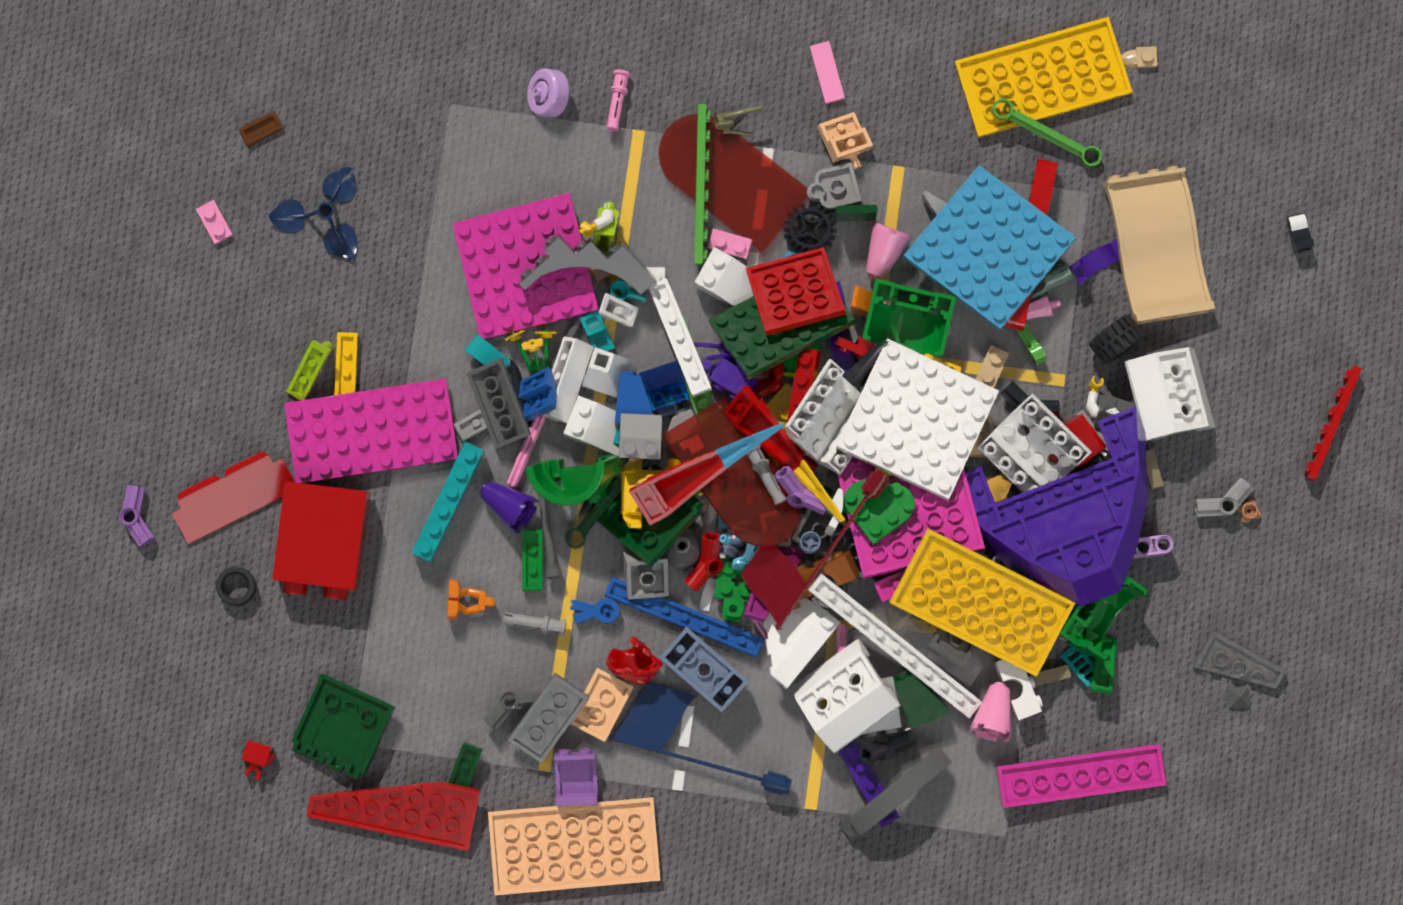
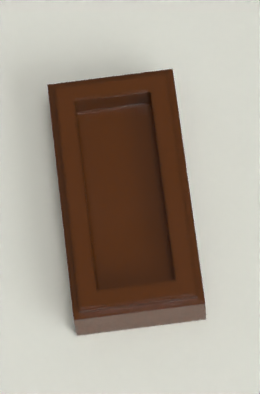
M275 111L239 128L247 147L284 130Z

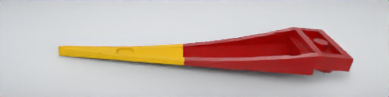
M748 385L741 388L724 411L733 425L746 436H751L779 424L763 400L760 401ZM783 428L760 444L766 452L784 467L789 466L800 482L840 522L845 521V518Z

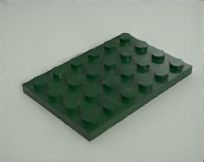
M754 296L708 319L709 325L748 380L855 325V319L844 305L845 315L766 336Z

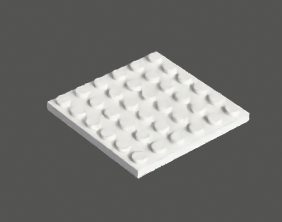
M887 339L886 341L889 342L882 348L835 448L948 501L999 390Z

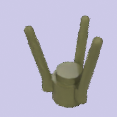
M758 106L729 113L715 114V127L717 130H722V134L752 137L753 133L730 129L734 125L733 117L762 110L764 107Z

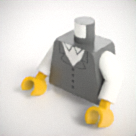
M1095 376L1090 380L1089 387L1091 391L1088 394L1086 410L1091 418H1093V425L1099 428L1097 421L1136 406L1134 403L1102 392L1097 393L1104 383L1103 378L1100 379L1099 384L1094 382Z

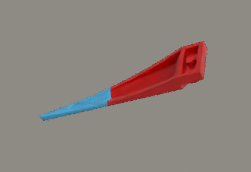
M784 423L650 476L647 480L630 488L629 493L649 525H652L670 515L728 467L782 429Z

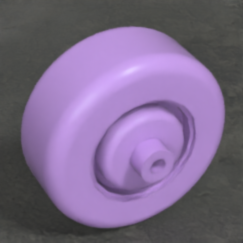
M547 68L538 70L532 76L528 85L527 100L531 111L535 115L555 118L565 110L570 93L566 76L559 70Z

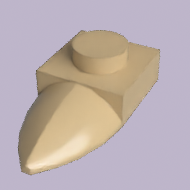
M1156 46L1136 47V49L1129 50L1121 55L1124 65L1128 67L1153 68L1158 66Z

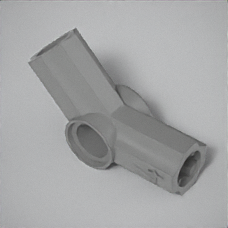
M1239 478L1223 498L1196 499V517L1230 516L1236 512L1237 508L1254 489L1246 480ZM1223 502L1231 504L1232 509L1230 512L1222 508Z

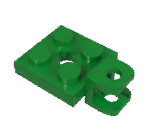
M720 558L724 566L717 575L714 599L724 601L722 616L725 621L739 622L743 616L744 604H748L751 590L741 575L744 569L735 570L731 565L733 559ZM738 576L743 580V583H739V586H734V582H731V579H735Z

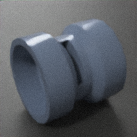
M808 531L801 536L799 546L804 553L813 554L819 549L821 539L817 533Z
M732 541L728 545L724 544L720 547V554L731 559L738 558V551L743 546L744 541Z

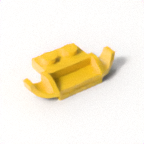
M629 458L624 466V471L621 473V514L629 528L641 529L642 512L629 493V489L647 480L648 477L663 471L642 470V459Z

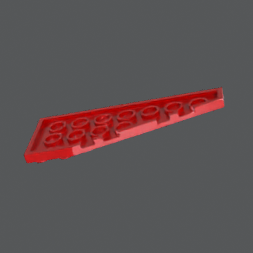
M438 781L316 794L310 796L306 817L469 851L481 790Z

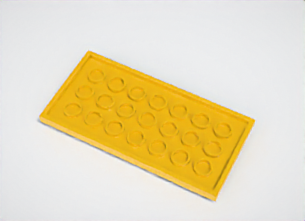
M1109 17L954 62L977 138L1020 126L1008 119L997 120L993 117L991 107L994 102L1002 98L1008 99L1012 103L1013 109L1036 121H1040L1132 94V88ZM998 103L996 105V112L998 115L1005 117L1009 113V108L1005 103Z
M927 528L889 601L891 604L1036 677L1075 605L1069 599Z

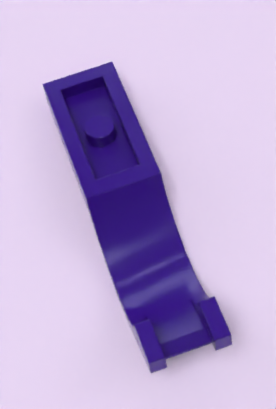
M1117 238L1087 253L1068 266L1070 270H1073L1077 278V285L1088 280L1091 275L1120 261Z

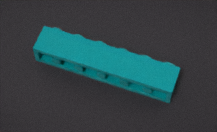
M467 442L464 443L411 552L414 556L431 564L433 563L485 455L484 450Z

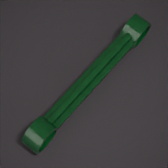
M647 459V462L642 465V469L649 465L650 459ZM621 473L606 490L607 497L602 498L601 502L594 505L577 528H571L567 531L565 541L571 549H580L585 545L587 533L621 493ZM573 531H578L583 536V542L577 546L571 545L568 541V537Z

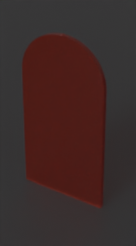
M698 114L682 117L666 129L659 145V162L663 173L672 184L695 202ZM710 116V122H706V130H710V142H705V150H709V162H705V170H709V182H705L704 190H708V202H704V208L739 236L752 239L751 245L763 253L785 226L784 219H790L787 216L788 213L794 214L793 208H800L801 204L808 197V188L740 135L722 134V130H717L715 127L714 117Z
M726 396L662 435V438L681 464L748 437L738 430L724 413L730 404ZM761 447L760 449L765 459L769 460V468L775 477L779 468ZM744 455L700 490L726 526L740 540L760 547L774 546L785 542L795 531L799 523L801 510L800 508L792 507L787 500L775 506L758 472L753 471V465L749 457ZM777 480V482H778V484H779V486H780L782 492L784 493L785 497L787 498V496H788L787 492L785 491V489L782 487V485H781V484L779 483V481Z

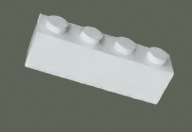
M563 337L552 369L556 385V409L542 416L556 422L568 423L591 358L593 346L577 338Z

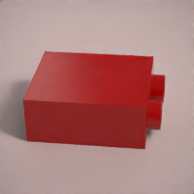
M284 482L272 578L275 581H283L282 593L307 595L308 585L324 586L323 598L347 600L349 589L359 590L371 492Z

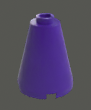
M496 482L485 483L480 490L481 499L514 533H519L521 530L518 528L522 525L526 527L537 510L535 502L538 503V500L535 497Z

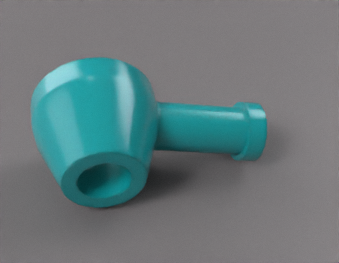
M622 280L613 282L609 287V295L620 300L630 298L643 304L646 301L647 294L643 293L640 295L638 292L631 291L628 284ZM614 290L618 291L619 296L615 295Z

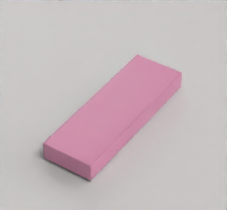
M827 41L810 46L825 104L844 100L845 97L830 42Z

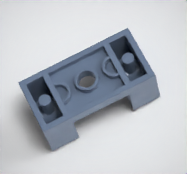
M687 627L659 658L665 666L673 673L679 675L702 695L720 714L726 711L749 684V681ZM702 664H707L710 667V673L706 676H702L698 672V668Z

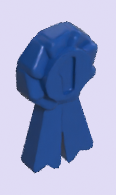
M611 598L600 599L596 605L571 600V610L583 611L573 614L576 618V624L595 617L602 623H611L619 616V606Z

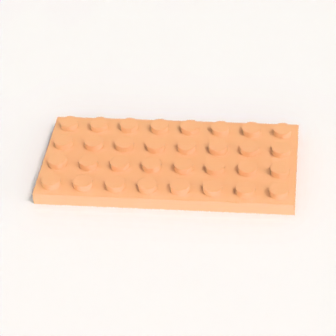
M653 797L598 802L595 805L550 806L488 812L494 895L661 881Z

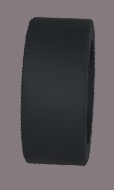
M232 566L219 574L216 581V590L218 596L225 603L232 606H242L253 599L256 593V581L248 570ZM234 574L244 576L248 582V590L240 598L229 597L224 589L226 579Z

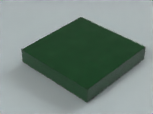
M877 205L837 206L835 220L836 222L876 221Z

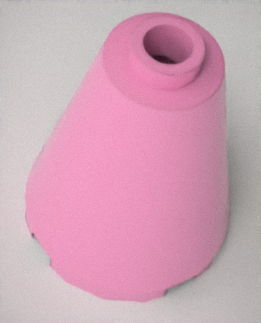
M874 222L866 271L869 272L868 276L873 279L885 278L910 242L911 236Z
M995 682V684L989 686L970 726V732L975 731V736L989 741H997V738H1003L1002 742L1010 740V689L1005 683Z

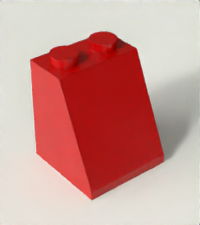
M1083 414L1069 418L1063 424L1091 451V454L1067 475L1107 447ZM1055 454L1049 455V459L1051 462H1059V459Z

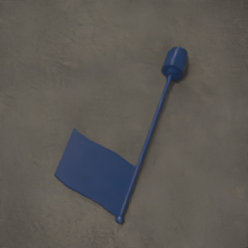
M649 682L638 695L627 719L615 734H611L608 737L610 742L612 740L761 781V786H764L763 791L781 796L783 794L788 795L792 779L784 774L768 771V774H763V777L662 750L663 746L675 732L686 708L697 697L694 694Z

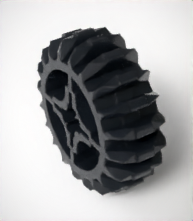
M809 202L808 208H805L804 203H802L801 210L794 207L793 211L795 214L788 213L787 216L790 219H784V224L788 226L783 227V232H787L783 238L785 240L791 239L788 241L787 246L790 247L794 244L793 252L801 249L800 253H803L804 251L817 250L822 247L827 252L825 245L830 248L833 244L829 240H836V236L831 233H837L838 229L832 227L837 222L836 220L829 221L833 214L825 215L827 212L826 207L820 211V204H817L815 209L812 208V202ZM814 215L819 217L820 219L810 221L807 217L804 216ZM799 219L803 229L795 236L793 226ZM825 224L827 234L821 241L817 231ZM807 226H810V228L811 226L815 227L812 234L806 232ZM811 239L816 244L807 245L800 242V240Z

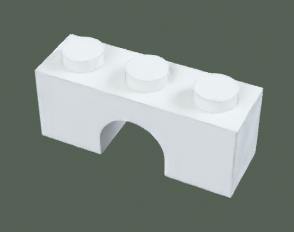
M1004 660L995 662L994 666L1002 683L1014 680L1021 686L1019 698L1010 701L1016 721L1042 712L1041 707H1043L1040 696H1036L1034 693L1035 683L1032 676L1028 677L1026 671Z

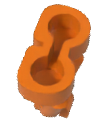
M449 580L447 620H457L460 611L465 615H472L484 612L485 607H494L495 599L493 597H486L485 591L470 587L461 590L459 580ZM469 595L479 600L478 604L466 607L460 604L459 599Z

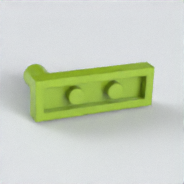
M316 340L311 341L286 391L300 401L307 399L330 352L333 350L331 342L324 341L319 343Z

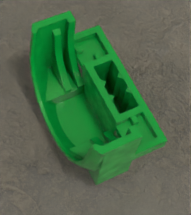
M1126 577L1120 592L1082 607L1075 604L1059 635L1067 640L1066 644L1079 653L1105 660L1109 655L1102 653L1101 648L1109 627L1130 601L1137 597L1146 596L1147 589L1132 578Z

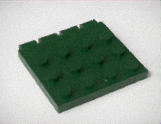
M654 464L650 469L646 467L644 470L662 469L658 465ZM620 495L600 516L597 522L649 567H652L701 515L700 510L704 504L693 495L670 515L652 525H649L642 513L641 529L629 528L623 520Z
M321 673L291 740L294 743L292 751L306 757L309 750H311L308 756L309 759L324 765L328 758L326 767L342 773L346 766L344 775L358 781L361 774L366 775L396 706Z

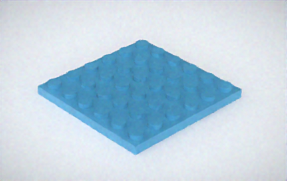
M979 165L907 250L903 258L1001 331L1073 244L1076 237Z

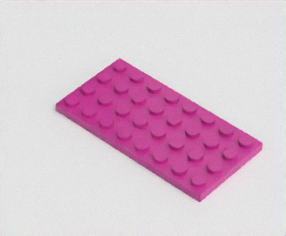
M446 378L284 403L296 483L303 484L456 460L458 457Z

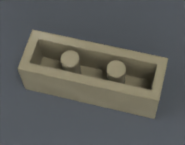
M1154 449L1147 450L1149 489L1161 488L1164 485Z
M1064 665L1041 671L1037 677L1032 674L1030 676H1032L1036 687L1071 678L1069 666Z

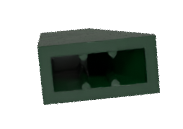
M903 671L895 675L896 678H893L894 685L911 729L950 714L947 705L912 672L907 673V671Z

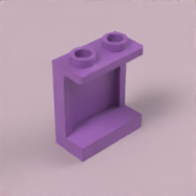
M589 748L579 749V752H571L570 749L558 750V753L554 754L556 806L598 804L596 751L591 752Z

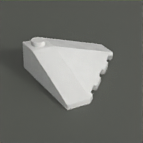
M806 598L799 600L801 604L800 609L792 610L782 625V630L775 628L777 623L771 614L763 622V628H767L768 639L765 640L767 656H771L772 667L769 668L770 676L786 689L841 623L825 609L815 605Z

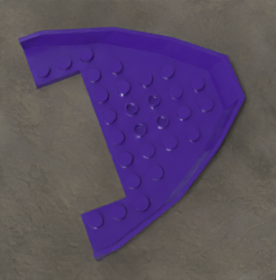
M1136 406L1097 421L1112 459L1014 497L995 503L982 467L965 472L982 539L988 549L996 557L1026 578L1069 599L1080 607L1121 591L1138 546L1148 498L1145 430Z

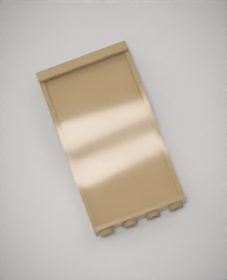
M1171 166L1166 168L1165 171L1152 169L1147 171V174L1133 172L1128 174V177L1120 178V175L1108 177V180L1103 184L1113 216L1126 296L1132 318L1138 325L1209 313L1215 309L1203 270L1195 214L1185 177V167Z

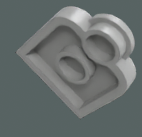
M852 162L819 170L815 175L814 183L807 189L808 198L813 202H820V205L823 208L826 207L827 210L836 209L837 206L861 203L862 200Z

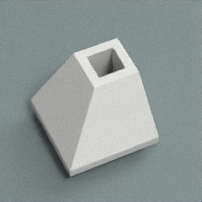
M594 347L582 386L617 398L619 376L624 374V371H630L633 360Z

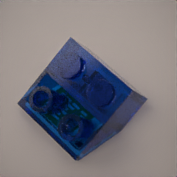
M678 360L639 373L652 412L691 399Z

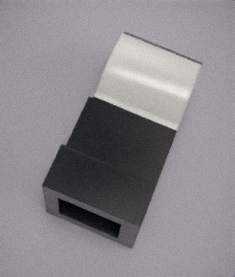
M1304 213L1287 216L1286 222L1294 253L1313 249L1315 244L1313 238H1311Z

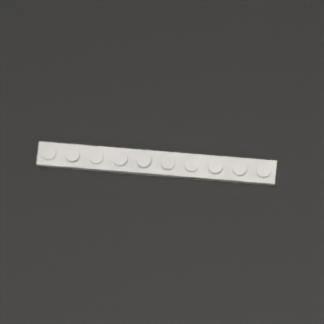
M822 573L809 587L808 590L968 718L981 705V700Z

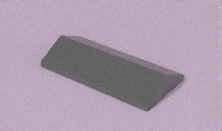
M502 358L467 372L495 449L531 435Z

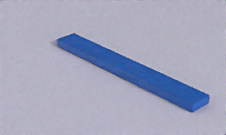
M614 577L611 578L604 595L607 598H611L685 629L687 627L693 633L757 658L765 639L664 597L628 600L625 582Z

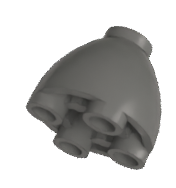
M687 529L665 552L668 564L680 569L692 567L698 562L702 551V542L694 531ZM684 542L686 548L683 550L679 549L678 544Z

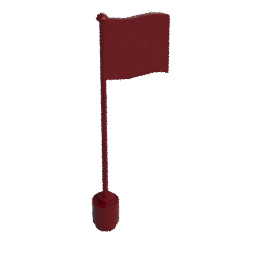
M877 468L874 472L871 471L861 486L864 490L862 494L865 497L806 583L793 563L778 549L770 533L767 535L741 575L748 588L767 607L777 623L775 625L777 630L783 629L782 625L868 498L873 500L874 497L877 499L880 497L889 483L887 482L890 478L888 475Z

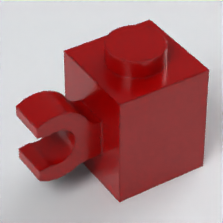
M247 740L241 759L250 762L249 767L245 771V776L249 777L250 772L255 770L257 773L255 779L260 780L262 772L259 769V765L266 768L268 764L272 765L275 758L274 748Z

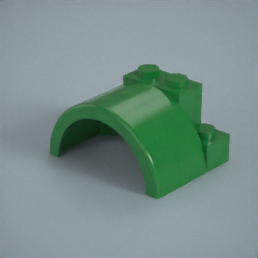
M876 279L863 339L874 344H880L890 339L922 355L927 353L935 357H941L945 349L956 296L938 292L934 293ZM885 300H891L890 305L885 304L883 302ZM931 310L937 311L939 315H931Z
M619 455L598 457V462L595 465L565 467L564 459L544 460L526 467L527 477L534 490L545 500L562 506L581 504L587 500L589 503L601 502L602 498L607 497L606 488L611 483L613 477L618 476L619 472L624 471L623 458H619ZM559 477H561V486L554 482L559 481Z

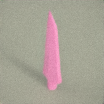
M1044 296L1031 302L1026 320L1052 316V309L1061 307L1060 300L1049 301L1048 296Z

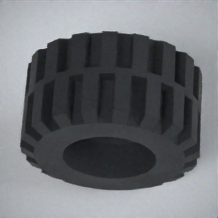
M1130 314L1124 315L1097 334L1090 341L1089 346L1103 365L1109 364L1136 345L1143 338L1144 332Z

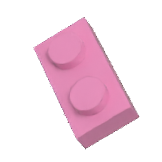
M214 200L196 209L215 245L233 236Z
M713 228L708 249L713 250L715 247L726 254L747 259L753 240Z

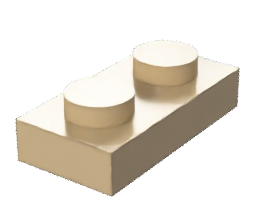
M990 345L975 380L994 388L1009 353Z

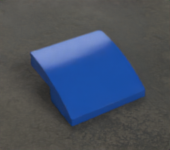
M549 367L520 382L519 398L525 401L523 414L528 422L556 409V385L552 370Z

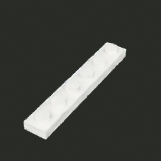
M667 278L653 283L649 287L650 293L692 396L695 397L712 390Z

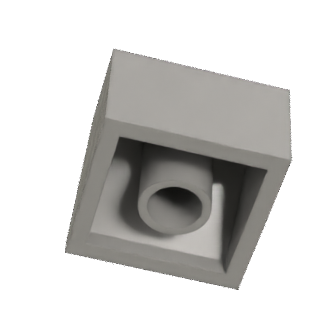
M621 413L619 458L660 459L662 415Z
M632 551L623 552L628 600L669 596L668 559L666 553L652 567H649Z

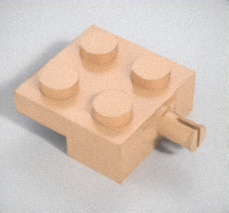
M855 112L817 126L833 163L843 159H850L854 170L862 167L857 155L868 151L873 144L866 128H861Z

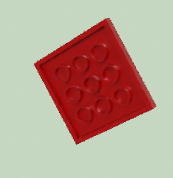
M824 247L745 268L766 336L846 314Z

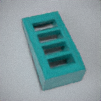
M1071 647L1060 657L1084 687L1088 688L1091 685L1092 676L1087 680L1084 676L1093 670V662L1087 655L1081 653L1070 661L1068 657L1076 652ZM1082 657L1084 661L1075 667L1073 664ZM1088 664L1089 668L1080 673L1079 670Z

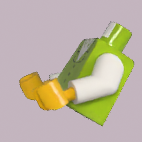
M612 202L604 203V208L600 207L598 209L597 219L592 221L591 225L586 221L580 225L582 229L579 232L583 235L590 237L594 232L593 241L606 254H609L608 250L614 245L619 216L616 204Z

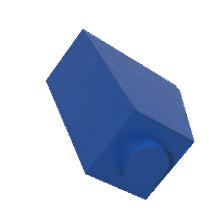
M624 371V374L619 376L614 425L620 424L621 413L653 415L641 376H637L636 372Z

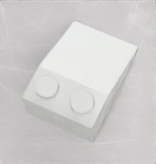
M714 247L696 278L694 287L731 307L753 296L745 269L748 267Z
M578 395L563 433L564 437L608 454L619 455V448L613 445L617 425H614L616 411Z

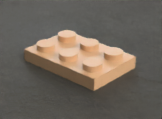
M597 668L585 690V693L589 695V699L570 724L606 742L634 687Z

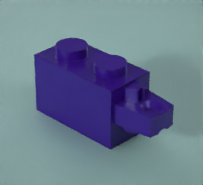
M724 358L715 365L706 360L702 364L704 371L709 374L707 378L711 380L712 387L721 393L726 391L730 394L729 397L732 400L742 387L748 385L754 392L759 385L757 378L754 377L748 380L739 367Z

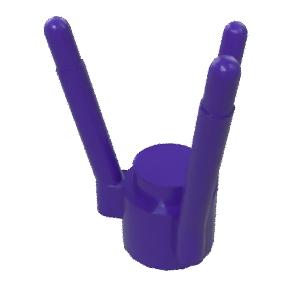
M693 342L694 346L723 349L720 351V354L706 356L704 358L706 361L722 360L724 358L732 364L735 362L723 344Z

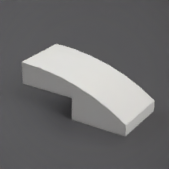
M838 488L832 501L842 514L843 491ZM827 509L826 513L833 517L824 533L832 536L839 520Z

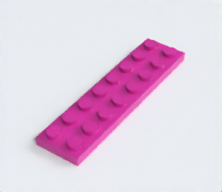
M1160 744L996 767L1002 808L1166 785Z

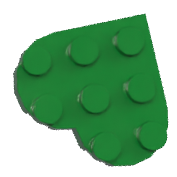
M866 479L853 483L844 494L845 508L850 517L865 497L862 494L864 490L861 486ZM899 483L887 485L878 499L875 497L873 500L868 498L853 521L874 546L912 517L915 509L914 497L906 487Z

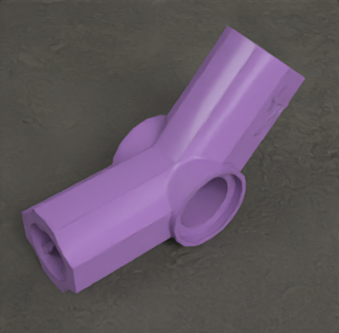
M785 466L776 472L775 477L787 492V502L792 507L801 508L804 506L822 515L825 514L827 507L800 482L789 466Z
M127 485L123 509L119 514V518L141 548L155 538L140 516L146 489ZM130 512H134V520L132 522H127L126 515Z

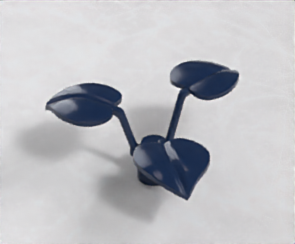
M344 167L337 169L324 179L322 191L326 196L331 197L328 203H321L317 210L303 215L304 208L302 204L297 200L288 199L279 203L269 214L270 221L284 232L296 233L304 228L303 218L318 215L321 220H328L333 229L327 232L324 237L326 250L334 256L352 259L357 250L356 233L346 223L340 224L337 228L335 227L332 219L334 208L331 205L335 199L340 203H345L355 196L357 187L352 168Z

